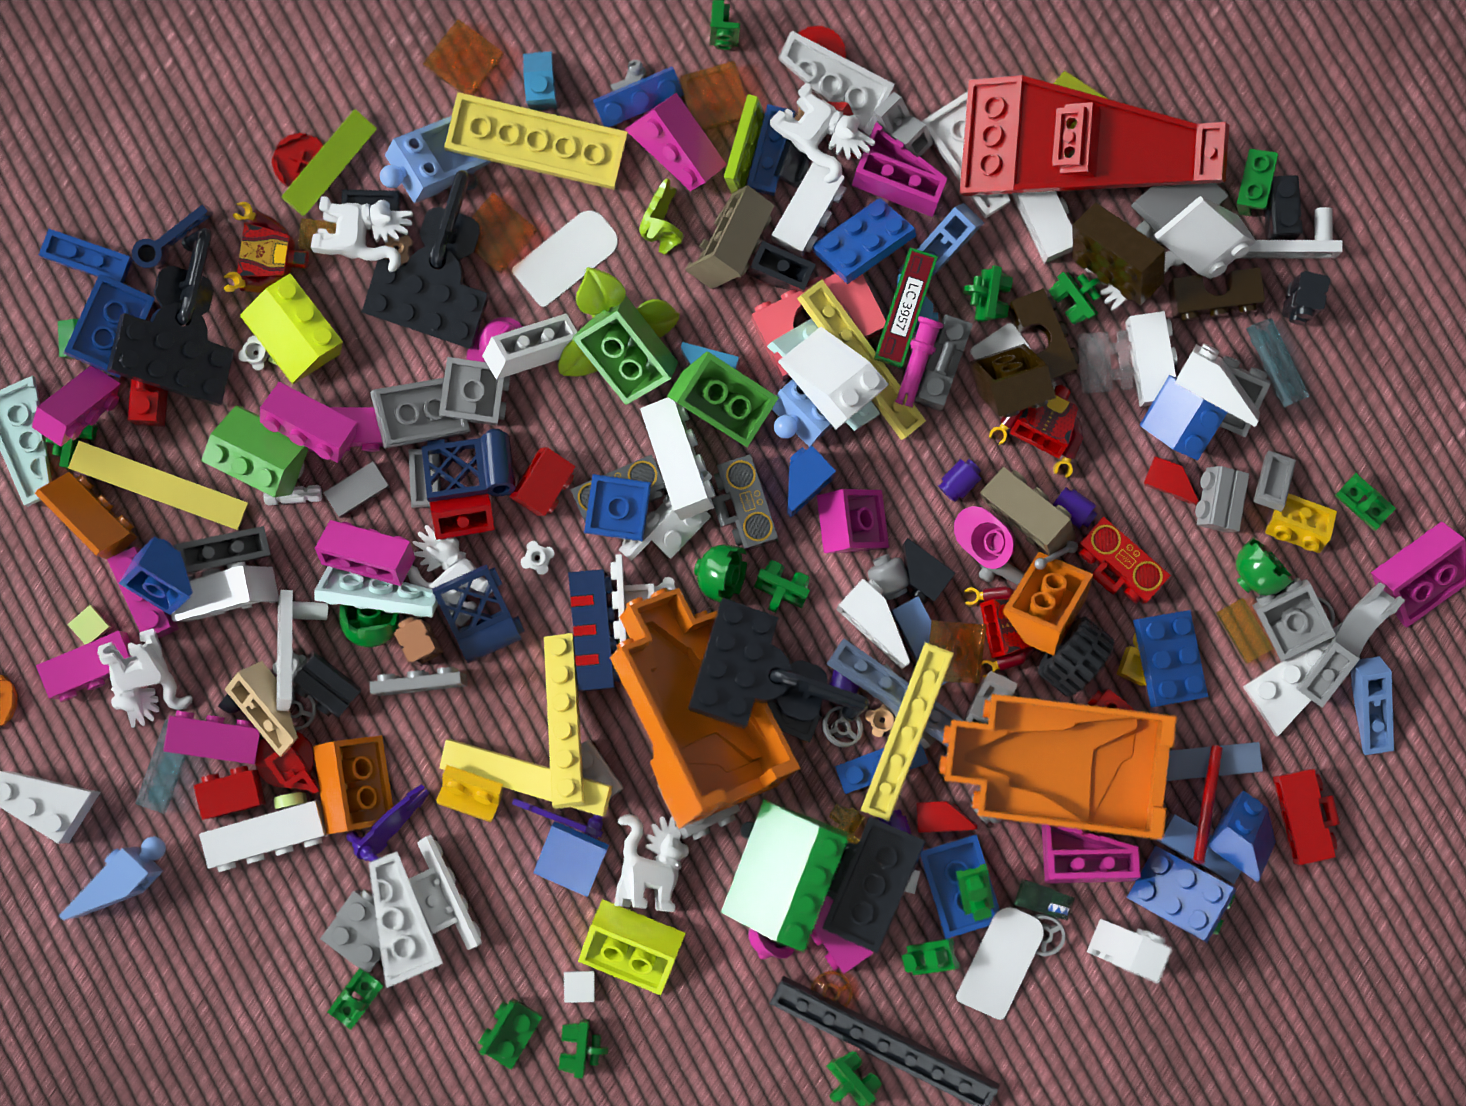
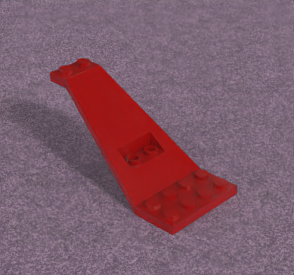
M1024 75L969 80L960 194L963 196L1226 182L1230 125L1227 122L1196 124ZM1077 121L1076 127L1071 129V124ZM1075 150L1074 155L1068 158L1069 152Z

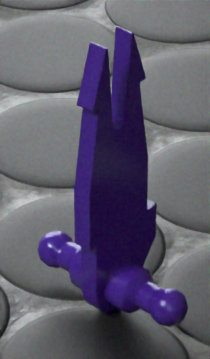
M422 784L407 793L404 799L386 812L364 837H359L355 831L347 833L346 838L349 842L353 843L352 847L357 858L370 862L381 858L376 854L380 853L388 845L386 842L404 825L414 811L421 807L430 792L427 789L421 793L425 788Z
M513 799L512 804L583 831L584 834L592 838L598 839V837H602L603 816L594 814L592 818H589L587 825L522 800Z

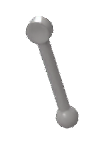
M1068 541L1063 549L1044 559H1036L1035 567L1039 570L1044 569L1046 564L1068 552L1075 553L1078 549V544L1074 541Z

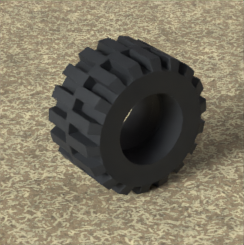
M1083 616L1072 623L1054 656L1045 653L1040 662L1038 674L1063 695L1070 697L1081 691L1098 674L1110 657L1115 641L1088 617Z

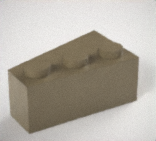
M748 185L734 192L714 222L717 228L710 241L706 239L702 241L699 247L703 249V252L696 262L688 263L685 271L710 289L736 277H742L749 268L748 260L751 254L760 245L759 237L762 231L771 222L770 214L774 204Z
M1002 467L980 492L984 503L1011 527L1014 525L1027 536L1026 540L1031 545L1036 543L1044 549L1048 556L1063 549L1068 541H1074L1076 535L1070 519L1072 517L1071 514L1062 506L1057 505V507H1054L1049 503V497L1036 487L1033 490L1026 485L1027 480L1016 470L1010 472L1005 467Z

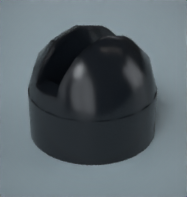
M228 693L218 705L220 709L227 713H236L241 710Z

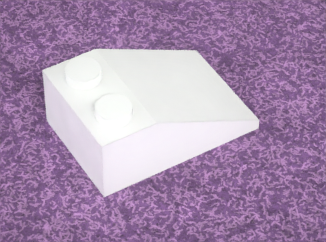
M1202 196L1197 198L1155 234L1157 240L1198 274L1209 279L1224 273L1232 261L1246 255L1250 247L1256 243V240L1239 215Z
M823 327L817 329L778 361L835 429H838L889 385L867 359Z
M1196 344L1175 383L1245 422L1256 426L1260 412L1225 361L1218 356L1219 351L1207 344H1203L1202 347Z
M862 579L838 605L836 610L902 669L910 661L886 599L881 595L884 591L873 580L870 579L867 583Z

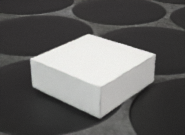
M595 971L564 972V1003L595 1002Z

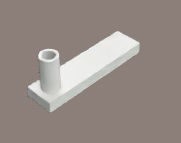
M1322 207L1314 209L1315 240H1256V243L1250 247L1249 252L1241 258L1335 259L1343 251L1342 240H1333L1332 208Z
M280 590L278 599L277 711H289L292 701V619L327 620L328 615L327 603L293 601V590Z

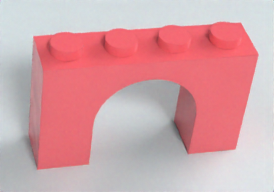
M835 272L825 279L823 276H819L808 282V287L805 288V291L818 281L823 280L866 340L883 332L886 320L863 274L849 284L844 282ZM789 290L781 295V300L773 304L770 301L764 302L755 308L756 312L752 313V321L782 381L790 378V375L778 362L783 357L778 352L774 354L767 346L775 339L794 329V320L803 309V306L797 299L804 293L802 291Z

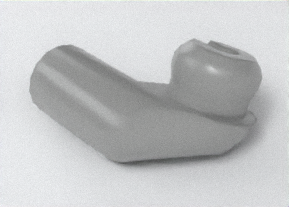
M640 60L629 62V70L625 80L611 84L612 92L645 78L646 68Z
M1009 563L997 569L985 568L981 565L982 569L978 573L979 578L986 582H992L994 576L999 575L1016 585H1019L1025 575L1023 571Z

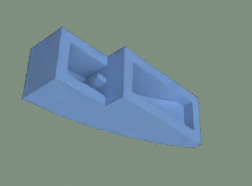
M919 597L891 611L916 663L925 642L945 649ZM950 662L942 685L958 677L952 662Z
M1170 814L1164 825L1163 839H1157V841L1193 861L1198 827L1175 814ZM1209 834L1208 844H1209V841H1210V839H1211V837H1212V835H1210V834ZM1208 846L1205 864H1198L1232 884L1235 883L1241 870Z

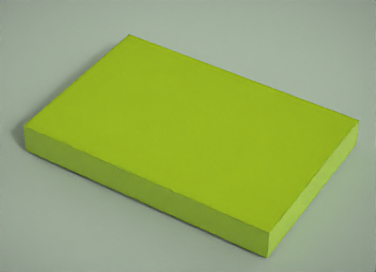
M747 95L724 174V179L731 194L746 186L765 116L758 96Z

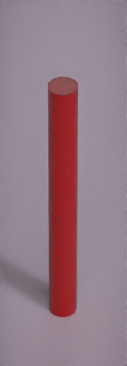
M1212 745L1210 750L1193 862L1198 864H1205L1223 748Z

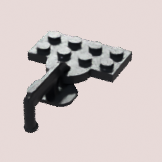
M464 170L456 173L446 207L431 208L424 217L420 237L425 247L411 255L406 265L401 264L396 271L390 272L388 271L390 260L383 258L377 261L362 313L468 349H473L490 293L463 285L464 271L460 261L474 253L481 232L480 225L474 218L459 213L466 190H474L478 186V178L475 175Z
M202 228L183 238V247L185 250L192 252L188 270L176 266H167L158 273L154 295L161 308L152 315L150 321L126 313L120 315L107 371L211 405L220 406L224 398L234 349L208 341V328L202 317L203 314L210 310L214 293L211 281L203 276L212 237L210 229Z
M722 598L687 710L745 729L754 702L768 703L776 701L785 716L808 722L819 714L822 701L825 699L843 705L842 715L845 720L851 722L868 708L869 700L864 696L827 684L826 672L817 665L803 660L790 664L789 659L782 650L771 644L779 617Z
M869 816L858 844L846 842L839 860L840 864L838 863L835 870L837 874L833 876L826 894L834 901L822 929L879 954L926 841ZM748 821L741 826V834L744 838L749 839L755 824L754 822Z

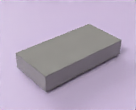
M409 449L411 508H430L426 495L422 449ZM439 454L429 455L430 463L439 468ZM440 477L432 485L433 492L441 491Z
M1268 450L1263 461L1253 502L1281 512L1286 504L1296 460Z
M372 461L323 493L338 517L342 518L390 486L375 462Z

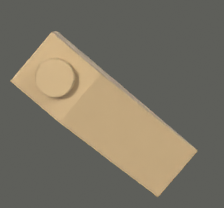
M260 661L237 672L225 688V691L281 757L298 737L290 712L277 711V678L263 661Z

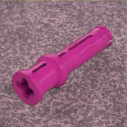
M921 316L917 320L920 324L916 337L910 342V348L913 351L897 398L895 399L896 403L903 405L905 396L908 393L905 406L911 408L914 406L913 403L928 357L936 351L934 344L939 329L944 327V324Z

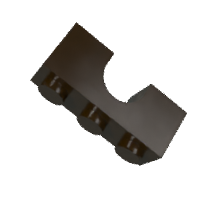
M1260 267L1231 271L1225 277L1226 293L1221 296L1212 295L1205 289L1202 275L1173 278L1168 284L1172 317L1182 318V321L1186 322L1197 320L1200 318L1199 315L1210 314L1211 318H1219L1229 315V311L1239 310L1240 314L1257 312V308L1265 302Z
M1042 288L1011 301L1009 310L1019 333L1036 329L1046 336L1048 341L1047 349L1036 355L1048 365L1052 382L1074 374L1078 369L1077 364L1080 363L1079 356L1075 348H1070L1066 340L1068 332L1062 320L1058 322L1054 312L1057 310L1052 295H1047L1045 289Z

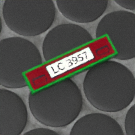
M910 247L874 360L902 368L938 256Z

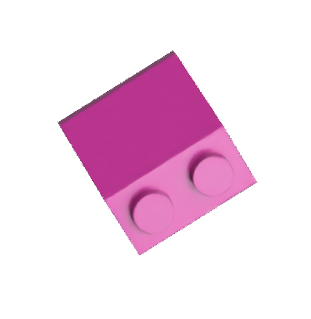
M841 489L817 495L824 553H850L889 548L882 490Z

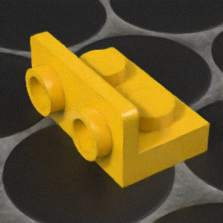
M1288 493L1284 509L1281 512L1274 509L1272 520L1266 527L1265 533L1278 540L1303 547L1307 551L1321 553L1331 539L1337 511Z
M446 765L442 774V788L437 797V804L492 822L502 799L503 784Z

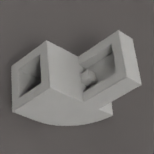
M895 92L874 111L878 124L883 127V131L894 140H900L905 144L904 147L916 157L921 156L934 143L926 124L910 115L902 97Z
M990 671L979 684L964 721L988 724V718H983L984 700H991V694L1012 696L1017 683L1003 675Z

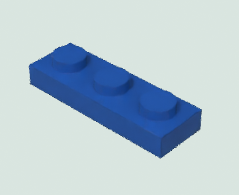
M669 67L596 98L593 102L602 125L611 127L653 109L675 93L679 97L684 96L674 68Z
M767 104L747 185L756 192L775 196L779 178L774 176L787 138H784L770 126V120L779 110L784 112L786 108ZM791 110V111L793 112V118H794V117H795V111H794V110Z
M48 229L39 252V256L43 259L95 277L103 274L123 284L133 261L130 256L52 229Z
M920 743L909 770L929 763L923 746ZM884 748L834 766L845 794L871 784Z

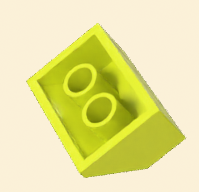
M291 274L286 275L267 287L240 315L292 385L341 353L343 341Z
M602 899L591 923L578 962L661 995L686 933L621 906H615L614 903Z

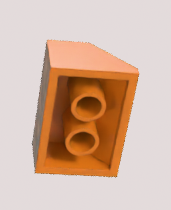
M67 472L35 492L43 503L98 557L109 559L123 552L138 537L132 531L134 525L125 516L120 515L118 517L111 510L114 505L104 495L101 494L98 497L91 490L94 485L83 474L77 476Z
M1038 552L1005 606L1003 613L1027 645L1054 656L1087 599L1093 574L1058 559L1047 563L1044 569L1039 570L1035 567V560L1038 558L1044 559L1048 555Z
M382 735L332 741L313 746L326 835L370 828L393 807Z

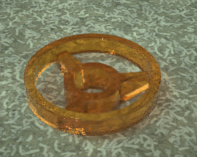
M825 971L813 980L810 989L814 990V986L817 983L823 988L822 995L827 997L825 994L827 988H836L837 995L834 998H829L833 1001L839 999L840 992L849 989L848 999L843 1006L847 1007L852 998V987L849 980L843 974L836 971ZM828 974H834L843 978L847 984L838 987L834 983L825 984L820 978Z

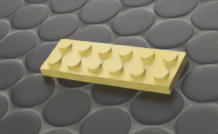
M457 92L444 149L449 152L615 190L627 132Z

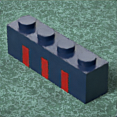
M604 569L568 572L578 691L616 689L615 682H620V677L610 659L613 653L618 650L617 639H614V635H611L610 623L615 621V612L613 605L608 606L607 595L613 592L611 576H606Z

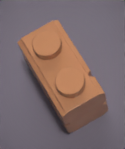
M414 616L398 624L400 628L394 634L400 646L404 647L402 650L408 662L422 665L441 655L443 650L438 640L434 638L435 634L430 624L418 618L415 619Z

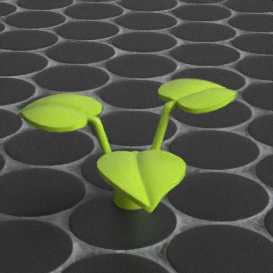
M587 267L584 279L576 295V303L582 312L591 315L593 318L604 310L608 312L610 307L620 305L625 298V288L611 274ZM647 300L637 308L659 338L667 334L679 320V312L671 304L663 300ZM574 340L569 342L564 348L558 362V371L563 376H585L597 371Z

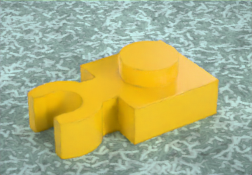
M1135 633L1133 636L1135 647L1129 646L1125 648L1116 674L1137 685L1145 686L1146 681Z

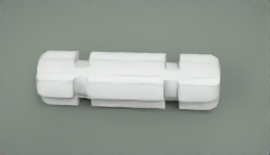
M309 485L307 488L297 486L294 488L292 495L272 497L264 493V502L266 505H278L279 502L282 504L305 503L306 500L318 502L322 500V489L319 485Z

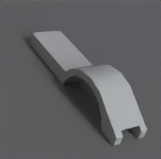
M1381 582L1377 583L1349 612L1339 626L1333 641L1296 688L1322 708L1359 661L1362 649L1375 629L1386 618L1396 613L1405 601L1400 596L1395 599L1383 590L1386 586Z

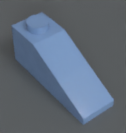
M965 203L955 206L917 249L938 256L931 278L985 223ZM903 264V266L898 270L900 273H902L904 264Z
M1380 656L1359 659L1351 670V685L1364 755L1394 751L1392 671Z

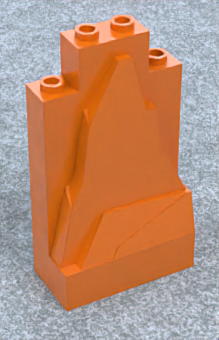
M663 588L653 593L651 598L643 600L642 597H638L626 604L627 609L619 618L629 639L617 645L618 650L610 659L653 743L654 759L650 763L663 798L679 829L772 790L800 769L767 703L754 702L745 729L687 710L717 611L708 614L707 610H704L693 616L680 588L670 591L667 588Z
M991 694V700H984L983 718H988V724L951 720V726L945 725L943 743L949 744L947 756L941 755L939 773L945 774V781L980 785V791L974 790L972 808L978 809L977 816L1163 839L1166 813L1163 803L1170 747H1173L1175 716Z

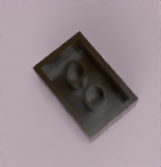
M1095 202L1072 225L1073 259L1076 264L1096 274L1104 284H1110L1118 289L1126 299L1134 300L1139 305H1142L1164 283L1165 248Z
M1025 343L969 362L978 395L999 417H1013L1019 414L1022 409L1043 407L1048 404L1049 400L1056 398L1048 365Z

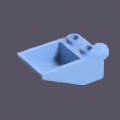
M450 116L394 138L385 154L390 165L385 166L381 170L380 180L388 188H396L402 183L415 204L439 194L452 186L458 171L464 170L472 174L492 161L445 151L444 146L452 117Z
M793 379L777 393L776 396L779 398L772 410L779 416L774 423V431L779 437L787 439L796 433L810 447L833 427Z
M152 836L144 840L141 849L139 847L115 849L105 859L107 865L59 917L62 920L82 917L142 894L163 872L154 860L160 859L165 854L166 845L164 841L159 837Z

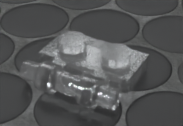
M1128 330L1117 331V343H1109L1108 332L1079 334L1078 348L1082 393L1112 391V380L1121 379L1122 390L1133 389L1132 378L1135 377L1134 367H1131L1130 352H1132V344L1129 341ZM1110 354H1119V369H1111Z

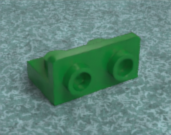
M712 0L709 45L715 46L719 50H730L732 47H738L741 24L729 22L730 4H724V0Z
M1249 149L1237 199L1239 215L1251 217L1252 208L1261 210L1267 208L1278 161V153Z
M514 998L508 1004L504 1001L501 1003L494 1015L498 1019L492 1030L487 1027L478 1044L482 1045L479 1051L481 1055L484 1056L486 1054L510 1070L514 1067L543 1018L541 1014Z

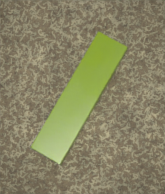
M354 109L283 193L281 198L298 213L305 216L377 128Z

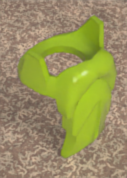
M668 178L663 180L655 192L639 228L641 236L646 241L654 242L660 240L658 252L664 255L676 245L681 244L684 239L683 233L676 226L663 220L668 211V206L677 192L675 187H670V180Z

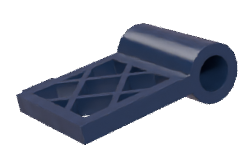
M202 204L157 240L141 239L137 241L132 249L133 260L143 268H160L164 266L169 259L168 249L213 215V210L209 206Z
M490 429L481 438L449 443H445V439L427 441V446H421L428 502L481 494L497 497L506 496L513 493L516 489L510 437L508 433L503 432L501 429ZM475 448L476 455L468 464L458 458V455L463 450ZM442 453L448 458L438 468L430 463L429 455ZM453 461L464 468L455 479L444 472ZM469 472L479 478L478 486L466 487L460 482ZM440 476L451 483L445 490L433 492L432 485Z
M487 564L432 588V592L468 664L522 640L521 633L525 632L519 616L513 618L499 591L498 586L502 585V581L495 567L489 570ZM485 575L488 584L484 592L470 589L473 580ZM491 589H492V591H493V593H494L495 596L490 595ZM450 590L462 592L457 605L444 601L441 594ZM467 594L481 598L477 610L462 607ZM487 600L498 603L501 611L492 615L482 613ZM459 612L474 616L470 625L458 629L455 621Z

